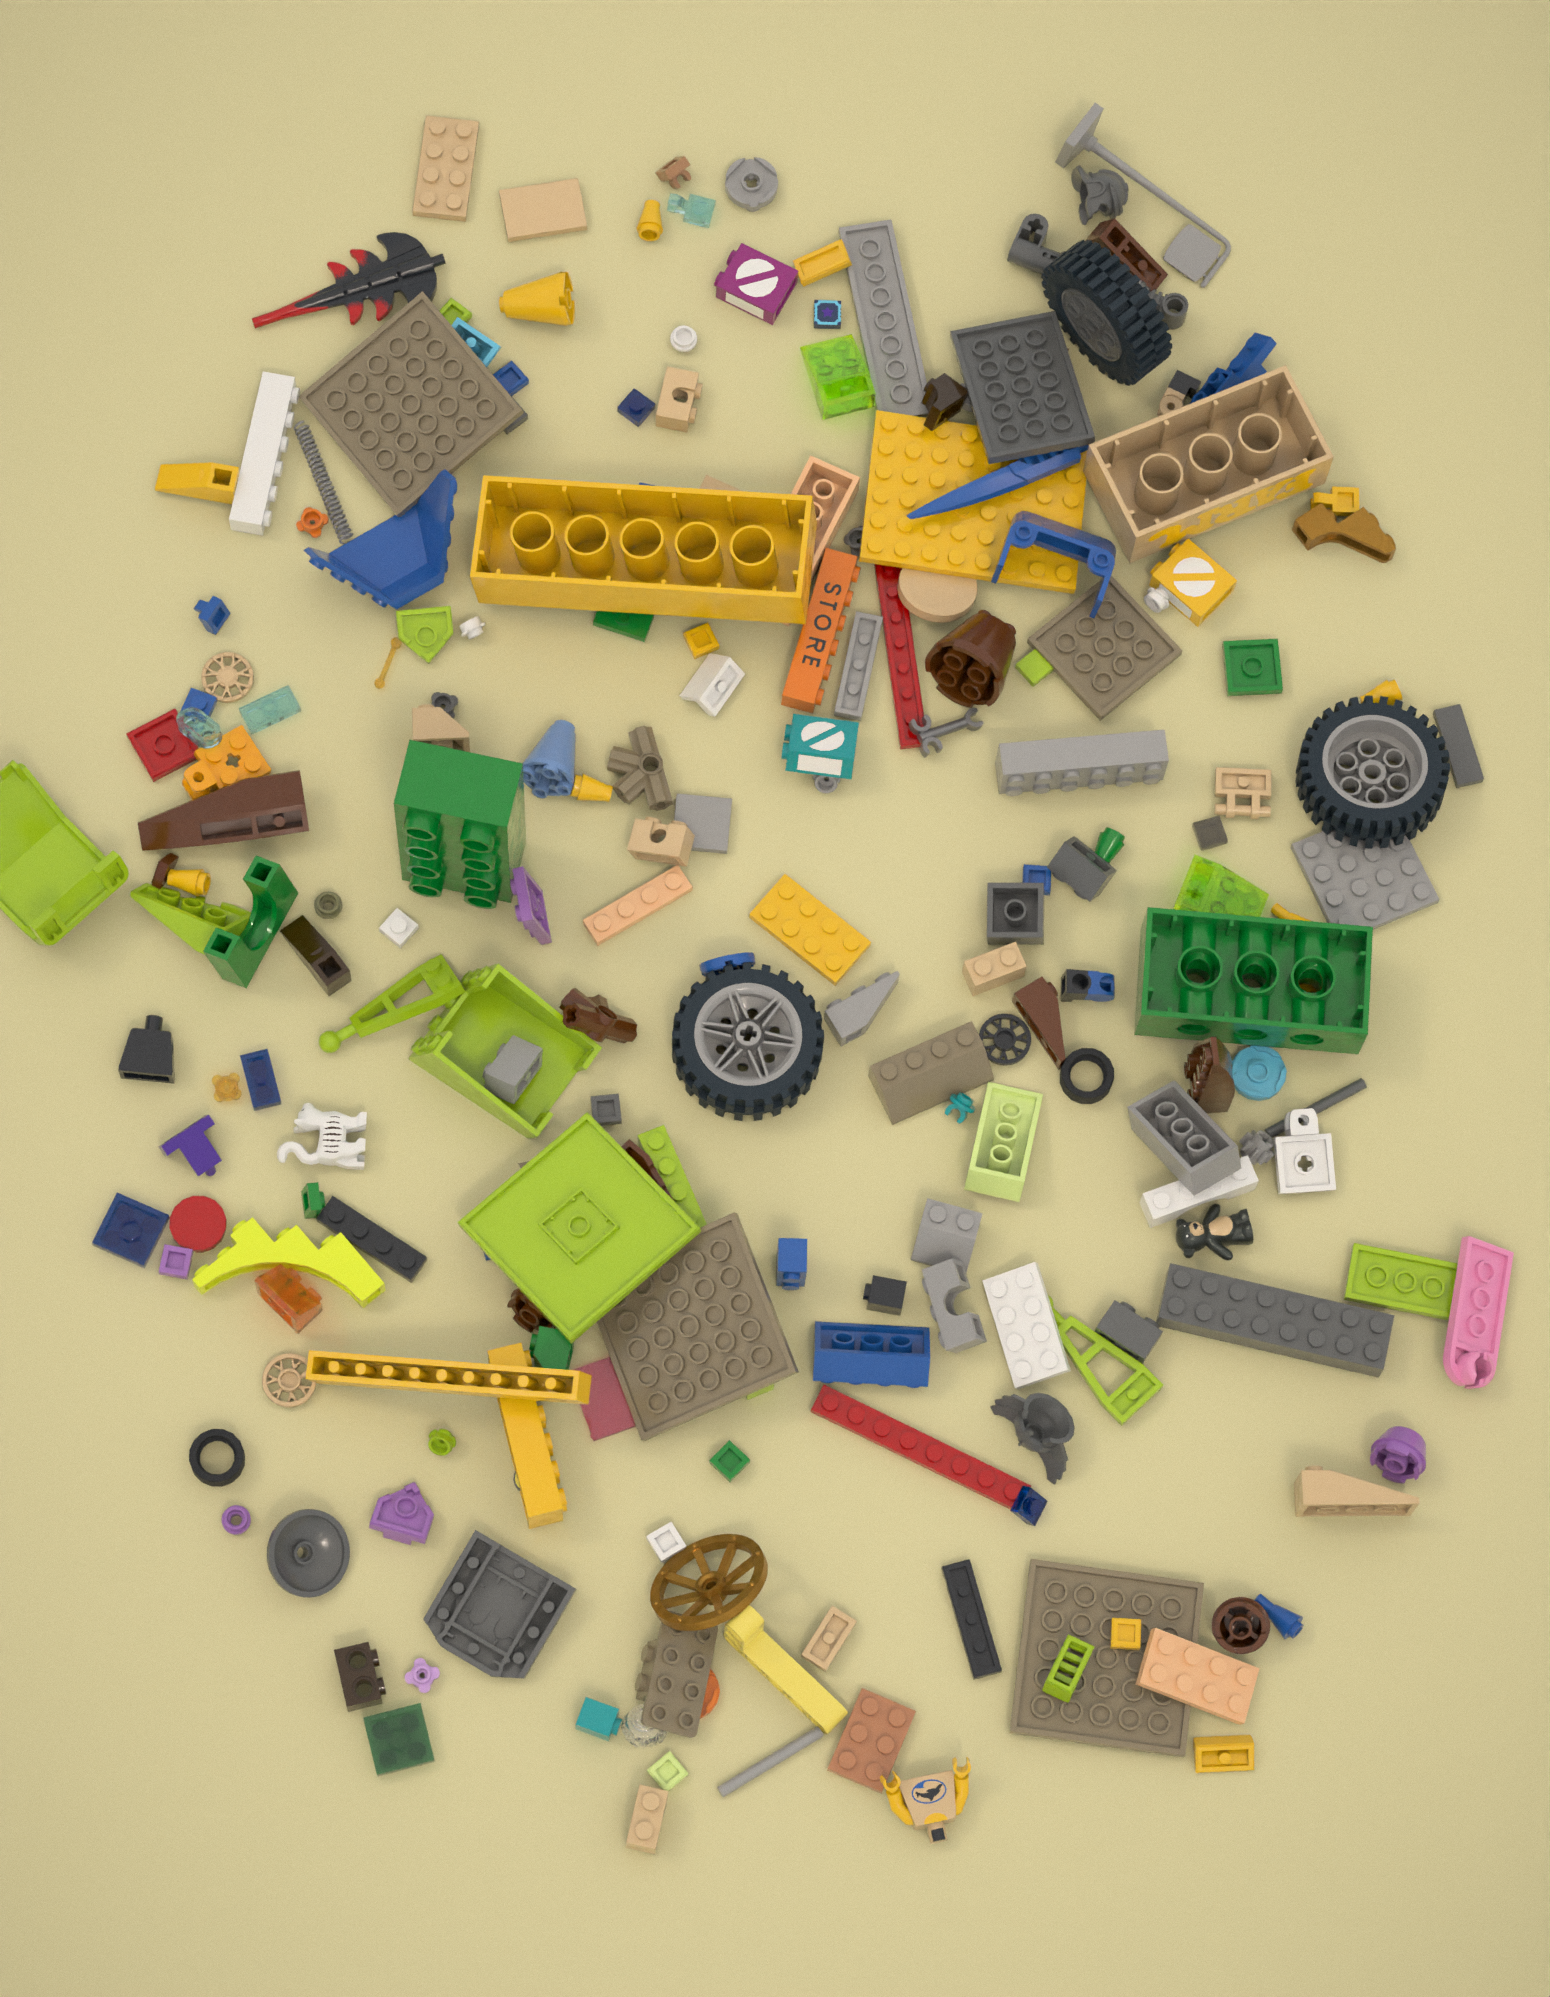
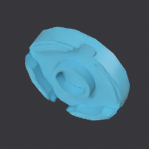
M1255 1045L1239 1051L1232 1061V1076L1236 1091L1245 1098L1256 1101L1270 1099L1279 1093L1285 1083L1287 1072L1279 1053L1270 1047Z

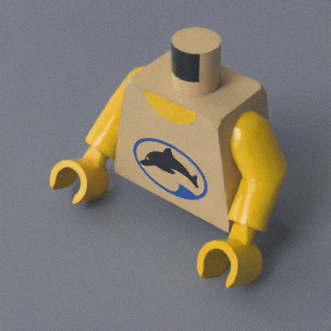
M956 1757L952 1759L955 1774L953 1770L900 1781L895 1771H892L894 1778L890 1783H886L883 1775L880 1776V1782L886 1789L892 1812L904 1824L912 1825L914 1830L927 1828L930 1844L947 1841L944 1824L955 1822L956 1815L963 1811L969 1794L968 1773L971 1770V1765L968 1757H966L967 1762L963 1767L957 1766Z

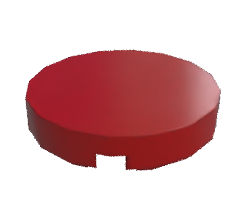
M191 1196L183 1199L174 1207L170 1216L169 1228L174 1241L180 1247L193 1249L195 1253H203L214 1249L223 1240L227 1228V1219L223 1208L215 1200L206 1196Z

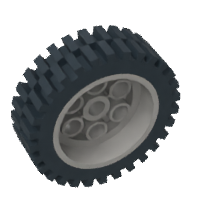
M1365 696L1361 704H1359L1357 697L1349 699L1348 707L1345 706L1343 701L1335 704L1334 712L1329 707L1323 711L1322 719L1317 716L1313 721L1312 728H1308L1301 745L1295 780L1296 787H1299L1297 794L1299 801L1304 800L1303 809L1306 814L1313 811L1311 821L1315 825L1323 821L1322 831L1328 835L1332 829L1335 830V839L1342 842L1344 836H1348L1351 838L1349 843L1351 846L1357 847L1358 840H1364V848L1372 849L1374 841H1379L1380 848H1388L1390 839H1393L1395 846L1403 843L1405 835L1411 840L1416 837L1418 830L1423 832L1427 828L1429 821L1432 822L1443 801L1450 772V763H1448L1449 752L1448 749L1444 750L1446 742L1443 736L1437 738L1439 730L1435 724L1427 728L1429 718L1426 715L1422 714L1419 718H1416L1417 709L1410 705L1407 711L1402 710L1403 702L1397 699L1394 706L1387 705L1388 697L1380 696L1379 703H1373V696ZM1362 751H1369L1372 755L1364 754ZM1388 761H1394L1398 765H1391ZM1345 764L1350 766L1351 768L1345 769L1340 765ZM1366 775H1373L1377 779H1369ZM1396 785L1401 787L1402 789L1396 790L1392 788V786ZM1344 789H1351L1354 793H1347ZM1375 799L1380 803H1372L1370 800Z

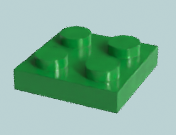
M1278 639L1223 641L1222 649L1227 696L1282 694L1283 684Z

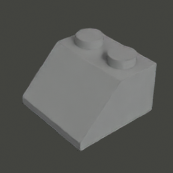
M927 1198L911 1260L933 1266L954 1258L963 1261L967 1273L983 1213Z

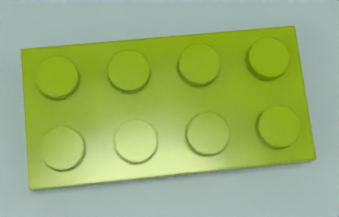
M1354 1243L1351 1251L1344 1300L1449 1321L1458 1263Z

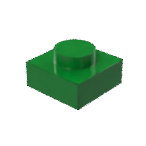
M318 1182L307 1183L301 1191L305 1219L316 1218L325 1206L324 1193L319 1191Z
M729 1440L709 1460V1463L724 1478L731 1482L750 1463V1459Z

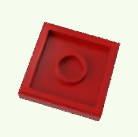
M176 709L126 734L153 782L197 760L194 752L199 748Z

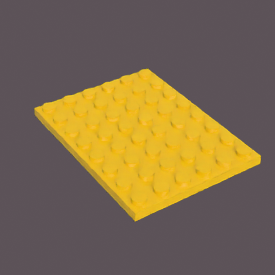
M876 410L859 562L991 581L1010 524L1018 512L1028 511L1082 530L1086 476L1083 473L1087 451L1080 453L1081 459L1079 463L1011 492L959 509L909 519L906 515L965 484L1018 461V459L988 464L977 425L946 421L931 431L924 426L925 417ZM1010 545L997 583L1074 594L1077 582L1078 560L1036 545L1028 548H1018Z

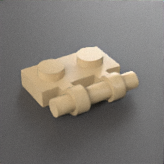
M1216 767L1215 797L1226 798V804H1215L1214 814L1225 815V818H1234V816H1250V819L1270 817L1271 806H1260V799L1270 800L1271 770ZM1235 798L1250 799V805H1235Z

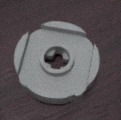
M754 157V160L739 159L729 167L726 173L725 192L729 199L737 206L745 208L750 212L758 211L760 208L767 206L777 194L778 179L776 170L768 161L762 158ZM756 179L757 187H747L746 180L753 181Z

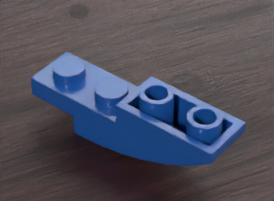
M1255 332L1246 341L1245 346L1236 358L1230 362L1226 370L1217 367L1209 375L1208 380L1199 392L1193 396L1190 404L1265 374L1267 371L1261 364L1277 343L1272 337Z

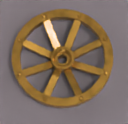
M720 1534L696 1541L675 1554L660 1569L650 1591L651 1606L663 1624L676 1630L697 1631L717 1626L742 1612L760 1593L768 1574L766 1557L754 1540L743 1535ZM726 1548L718 1570L710 1571L703 1554ZM737 1549L752 1555L727 1575ZM696 1559L702 1575L697 1580L676 1573L688 1562ZM754 1567L753 1575L749 1582L733 1584ZM669 1583L695 1591L664 1599V1593ZM739 1594L731 1602L723 1606V1601L727 1595ZM695 1602L681 1616L667 1610L668 1608ZM708 1604L714 1606V1611L697 1615Z

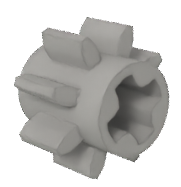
M1255 1130L1251 1133L1247 1132L1239 1141L1243 1145L1240 1150L1241 1156L1248 1155L1252 1165L1267 1163L1275 1155L1271 1150L1274 1146L1273 1139L1262 1130L1257 1131V1133Z

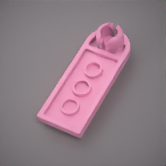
M1471 1236L1462 1237L1443 1354V1365L1447 1376L1453 1383L1458 1386H1465L1466 1389L1484 1387L1494 1377L1514 1252Z

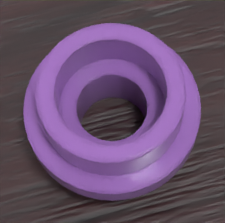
M239 1505L230 1506L222 1515L224 1529L233 1535L244 1533L251 1524L250 1513L246 1508ZM234 1516L242 1518V1522L239 1525L231 1523V1519Z

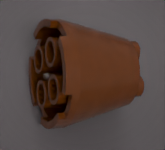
M979 610L977 614L969 617L935 643L926 656L925 669L926 672L931 673L934 680L938 683L936 689L951 701L968 708H972L973 705H987L989 707L994 704L1005 685L1016 647V629L1013 625L1003 622L986 610Z

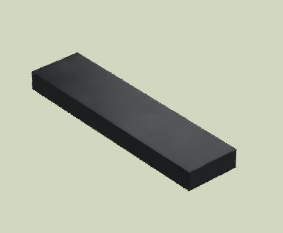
M970 1559L942 1566L941 1570L973 1680L1001 1673V1665Z

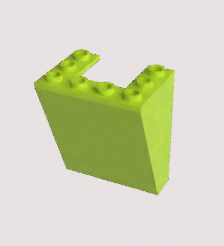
M500 964L486 965L484 968H477L473 971L469 970L460 980L465 993L443 1005L446 1008L440 1016L438 1014L435 1015L427 1025L429 1031L425 1037H419L412 1045L411 1050L413 1053L408 1059L528 1139L536 1138L552 1118L553 1114L549 1110L578 1071L586 1070L602 1047L584 1032L567 1028L562 1022L563 1015ZM513 1035L543 1048L542 1067L515 1104L503 1100L485 1089V1078L482 1077L486 1065L489 1062L493 1063L496 1059L500 1046L503 1043L507 1044Z

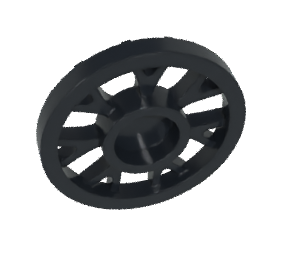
M1011 1014L994 1015L985 1021L979 1032L982 1042L983 1039H993L994 1045L984 1047L988 1060L995 1064L1003 1066L1016 1064L1027 1055L1030 1049V1030L1025 1022L1017 1016ZM1002 1019L1011 1020L1010 1029L1001 1027ZM991 1023L998 1029L995 1035L986 1029ZM1021 1026L1024 1033L1016 1037L1013 1030ZM1016 1041L1026 1043L1025 1049L1016 1048ZM996 1048L1002 1051L999 1059L991 1055ZM1012 1050L1016 1058L1008 1060L1006 1051Z

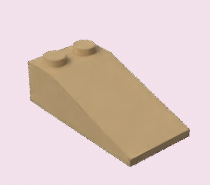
M1322 1466L1305 1467V1470H1301L1294 1482L1296 1517L1411 1516L1419 1505L1418 1497L1332 1470H1323Z

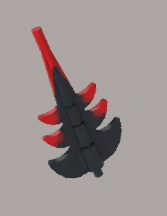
M397 232L377 235V241L387 251L388 257L386 261L382 262L370 251L352 249L350 250V255L358 263L359 273L353 275L345 265L328 262L327 266L335 277V284L278 310L252 318L255 328L282 319L344 305L350 315V324L354 326L363 314L364 300L367 299L375 305L377 311L376 319L381 321L393 308L394 293L400 292L409 303L423 291L429 300L433 301L437 291V276L434 268L446 264L444 256L439 254L430 257L423 244L408 234Z

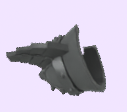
M1043 1393L1031 1394L1027 1399L1016 1394L1011 1396L1004 1395L1001 1399H996L995 1405L990 1406L994 1415L1005 1417L1014 1424L1019 1441L1018 1446H1023L1032 1452H1038L1046 1468L1047 1480L1056 1484L1057 1479H1062L1063 1472L1066 1471V1461H1068L1064 1443L1069 1442L1074 1436L1075 1426L1067 1408L1057 1399Z

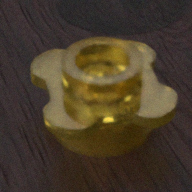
M230 1073L229 1076L215 1075L212 1078V1084L215 1086L213 1096L217 1102L238 1100L241 1097L242 1093L238 1088L239 1075ZM228 1085L229 1089L225 1090L224 1086Z

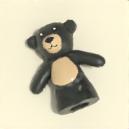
M1213 1204L1206 1213L1202 1224L1178 1219L1176 1221V1242L1184 1252L1183 1255L1186 1258H1191L1195 1252L1207 1246L1222 1259L1230 1261L1233 1258V1254L1225 1246L1253 1244V1230L1247 1208L1229 1217H1218L1220 1205Z

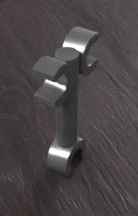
M977 708L969 709L963 718L929 729L931 727V719L927 714L921 719L924 727L918 726L915 719H912L909 723V729L913 734L917 735L918 741L922 743L920 746L921 755L925 758L930 754L927 745L933 746L936 753H940L943 747L938 737L965 728L970 731L979 730L984 724L983 721L973 722L970 718L976 715L978 712Z

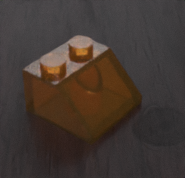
M280 1264L254 1280L257 1293L299 1334L323 1311L320 1302L322 1298L312 1287L306 1289L300 1283L302 1278L293 1268L290 1267L287 1270Z

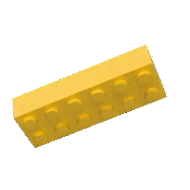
M522 1343L487 1351L488 1364L533 1367L529 1350L523 1351ZM497 1398L514 1470L520 1482V1494L529 1529L563 1521V1512L567 1511V1501L564 1489L557 1488V1484H560V1473L557 1461L550 1460V1456H553V1445L550 1433L543 1432V1429L547 1428L543 1405L537 1406L536 1400Z

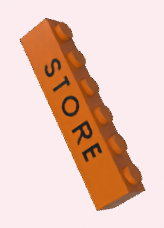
M829 548L825 549L808 606L806 624H803L783 690L781 705L812 714L815 705L821 706L825 692L824 689H820L822 681H828L832 665L828 664L830 655H836L839 640L835 639L837 631H843L846 616L842 615L845 606L850 607L854 593V591H850L851 583H857L861 567L857 566L858 556Z

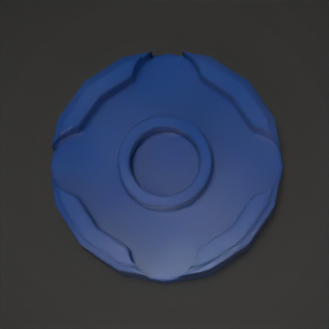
M745 952L717 957L699 965L700 971L706 977V974L714 971L716 975L723 973V966L732 964L733 970L742 969L744 962H751V967H753L756 963L755 955L753 952Z

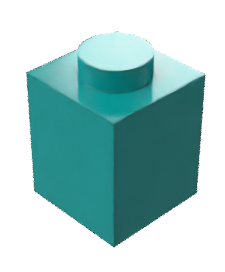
M586 1697L576 1722V1730L609 1741L611 1734L617 1736L622 1723V1719L618 1717L619 1709Z

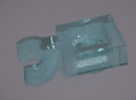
M670 193L667 211L684 214L683 222L709 228L716 200L690 194L689 200H685L680 195Z

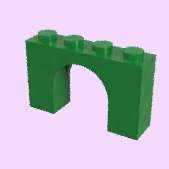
M257 855L243 877L253 896L252 912L245 929L237 936L216 927L203 950L222 979L247 988L298 895V891L280 864Z

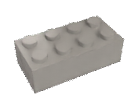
M1175 1080L1127 1107L1131 1129L1194 1196L1241 1169L1238 1146Z

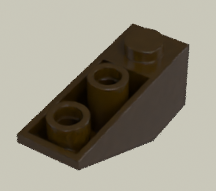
M303 915L280 930V933L328 997L352 981L349 968L333 947Z

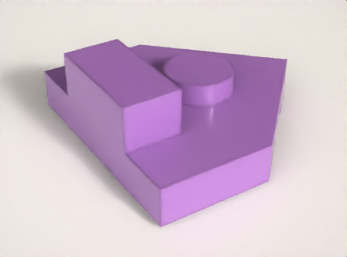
M412 1482L404 1486V1489L378 1498L369 1528L383 1532V1537L408 1545H411L412 1541L425 1544L434 1514L429 1505L424 1501L416 1483Z

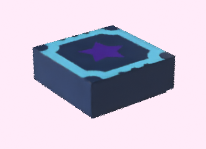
M814 300V328L841 329V301Z

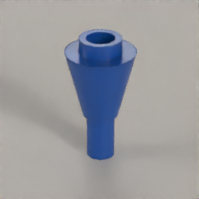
M1262 1594L1256 1597L1255 1601L1266 1610L1269 1619L1284 1639L1288 1637L1295 1638L1304 1626L1301 1623L1303 1620L1302 1616L1277 1604L1274 1605Z

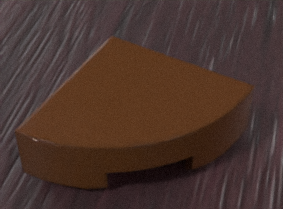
M169 853L158 862L151 882L152 886L161 889L165 885L169 870L175 868L179 856Z

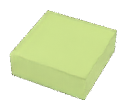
M670 1751L647 1769L648 1774L659 1787L666 1791H670L688 1776V1772Z

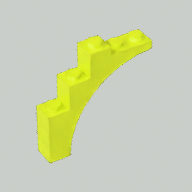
M253 1217L248 1221H240L232 1229L233 1233L230 1234V1237L235 1246L224 1248L217 1255L218 1259L211 1265L205 1264L200 1267L192 1279L194 1287L202 1295L219 1283L241 1274L271 1269L293 1270L309 1273L331 1282L348 1293L363 1308L386 1291L385 1283L341 1232L337 1236L330 1235L320 1244L321 1248L318 1250L297 1225L292 1229L287 1227L282 1230L276 1237L277 1241L273 1242Z

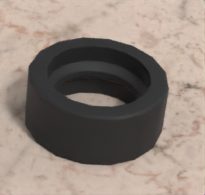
M1081 1048L1073 1051L1066 1057L1060 1071V1085L1063 1092L1072 1101L1080 1104H1093L1101 1101L1109 1093L1114 1080V1068L1110 1059L1103 1052L1094 1048ZM1091 1061L1101 1068L1103 1082L1096 1090L1082 1091L1073 1085L1070 1079V1072L1076 1063Z
M210 1429L201 1433L193 1441L189 1450V1462L194 1475L202 1483L209 1486L222 1487L234 1482L241 1475L245 1466V1453L240 1440L233 1433L224 1429ZM214 1441H222L228 1444L234 1452V1462L231 1468L222 1474L207 1472L200 1462V1454L203 1448Z

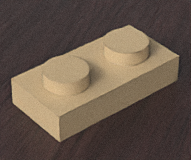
M831 1606L801 1654V1657L826 1672L857 1621Z

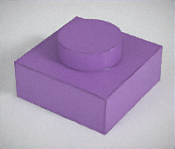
M164 1244L159 1275L188 1280L194 1253L193 1249Z

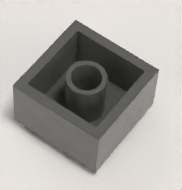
M987 883L988 945H1008L1016 942L1017 945H1044V883Z

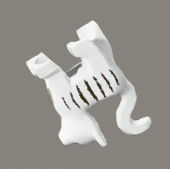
M305 1103L298 1113V1118L294 1120V1123L297 1125L294 1127V1133L318 1130L319 1142L317 1150L309 1154L302 1144L294 1141L285 1142L279 1146L277 1151L279 1162L285 1163L288 1153L293 1152L305 1164L313 1165L320 1163L345 1169L364 1170L365 1155H359V1153L365 1151L366 1139L358 1138L356 1142H347L346 1134L366 1130L367 1112H360L356 1117H350L337 1111L321 1112L313 1104Z

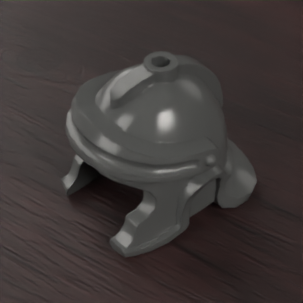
M1080 165L1073 169L1071 180L1073 188L1080 193L1079 218L1082 225H1086L1087 221L1092 219L1093 215L1098 211L1106 217L1109 216L1111 219L1123 213L1122 206L1127 203L1129 189L1128 184L1125 183L1118 173L1102 169L1097 173L1088 172L1087 174Z

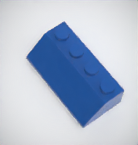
M815 1321L813 1381H820L822 1383L846 1382L853 1385H860L862 1383L878 1384L885 1387L890 1385H902L910 1388L928 1387L930 1368V1331L928 1327Z

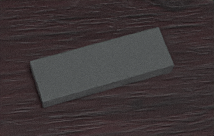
M1457 704L1434 710L1433 716L1439 730L1440 737L1443 736L1446 742L1444 750L1448 749L1449 752L1448 763H1450V770L1456 788L1483 782L1484 776L1461 705Z

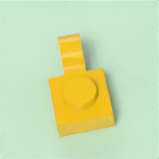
M1332 486L1330 494L1315 492L1313 493V498L1310 499V509L1322 503L1326 509L1330 508L1335 516L1349 517L1359 510V488Z

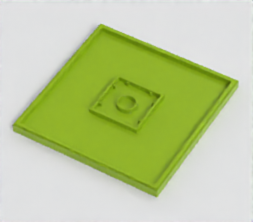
M588 1112L458 1221L460 1228L571 1344L701 1232V1228Z

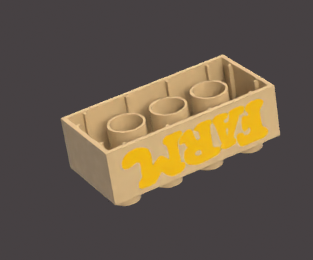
M1285 365L1089 444L1083 473L1129 563L1174 546L1177 543L1184 542L1188 538L1191 539L1325 484L1334 456Z

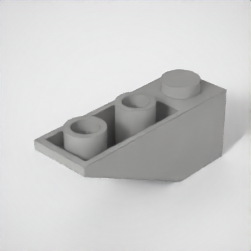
M898 971L892 974L886 972L877 977L875 983L867 988L865 985L860 986L852 991L851 996L843 1001L837 999L827 1005L824 1020L841 1047L866 1033L898 984L900 975Z

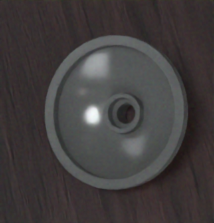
M302 1509L290 1513L276 1525L268 1541L267 1563L269 1571L275 1582L283 1590L295 1596L310 1598L329 1592L341 1581L349 1564L350 1546L345 1530L333 1516L320 1510ZM301 1547L303 1555L299 1558L297 1551Z

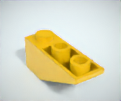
M213 462L161 464L155 491L232 504L240 473L239 467Z

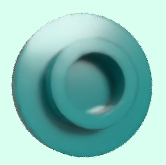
M961 1092L958 1095L952 1094L949 1099L953 1103L947 1106L945 1114L948 1116L953 1109H958L961 1115L957 1122L960 1124L966 1120L968 1112L974 1113L976 1110L972 1105L974 1101Z

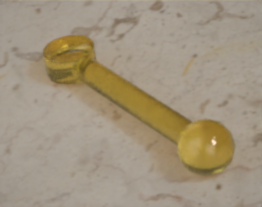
M398 637L392 638L391 650L379 678L374 681V685L378 689L385 686L384 679L396 649H399L402 645Z

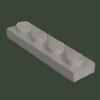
M856 611L834 716L861 721L881 630L882 616Z

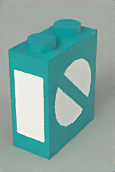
M793 714L792 725L786 724L784 741H789V743L783 742L781 759L787 760L785 771L851 780L859 722Z

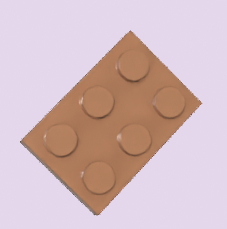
M862 1688L827 1771L882 1794L884 1786L880 1782V1776L883 1775L887 1782L916 1711Z

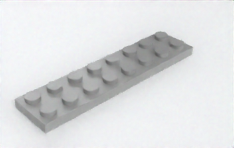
M892 220L840 227L839 237L843 240L852 263L846 270L876 410L927 418L928 410L921 403L925 395L923 390L927 381Z

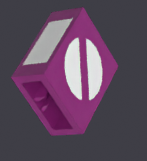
M741 243L737 251L732 250L726 263L728 267L725 272L720 271L715 279L716 298L773 325L798 283L799 271Z

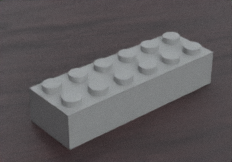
M1165 730L1000 743L995 767L999 794L1018 796L1023 792L1033 791L1035 794H1043L1052 789H1061L1068 792L1076 790L1077 787L1100 789L1105 785L1116 784L1118 787L1129 786L1134 782H1143L1147 785L1156 784L1163 780L1169 758Z

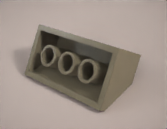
M972 1021L871 1065L868 1074L892 1125L950 1100L949 1098L952 1094L966 1093L994 1080L984 1044Z

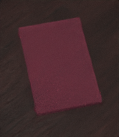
M610 1357L574 1369L592 1375L589 1404H580L593 1441L636 1427Z

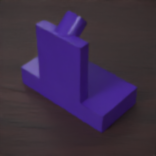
M209 1115L203 1116L158 1146L164 1156H168L179 1148L197 1176L204 1172L207 1176H213L216 1173L215 1165L222 1161L204 1134L205 1130L215 1124Z

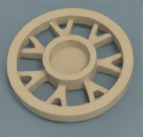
M224 652L211 657L206 662L202 670L201 679L207 694L217 697L219 702L232 703L239 701L249 693L253 685L254 676L251 665L244 657L236 653ZM223 658H232L231 666H224ZM214 662L221 667L217 672L209 668ZM242 662L246 668L237 672L235 667ZM216 676L217 682L207 685L206 678ZM239 676L249 678L248 684L239 683ZM218 686L225 689L222 696L214 693ZM236 686L240 693L232 696L229 689Z
M289 1353L279 1355L268 1363L263 1372L262 1385L265 1394L273 1403L281 1407L291 1408L300 1406L311 1398L317 1383L312 1381L311 1387L302 1386L301 1379L306 1378V1371L301 1375L296 1371L301 1363L307 1366L308 1360L306 1358ZM291 1359L292 1368L284 1369L282 1360ZM272 1367L280 1371L278 1378L268 1374ZM278 1382L280 1388L270 1393L267 1385ZM298 1389L305 1395L299 1400L293 1394ZM283 1391L289 1393L287 1402L279 1400Z

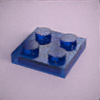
M117 1192L92 1241V1245L145 1268L170 1217L166 1213Z

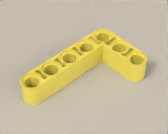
M747 1606L725 1624L724 1638L816 1727L818 1726L823 1733L828 1735L848 1714L847 1710L763 1630L764 1619L753 1607Z

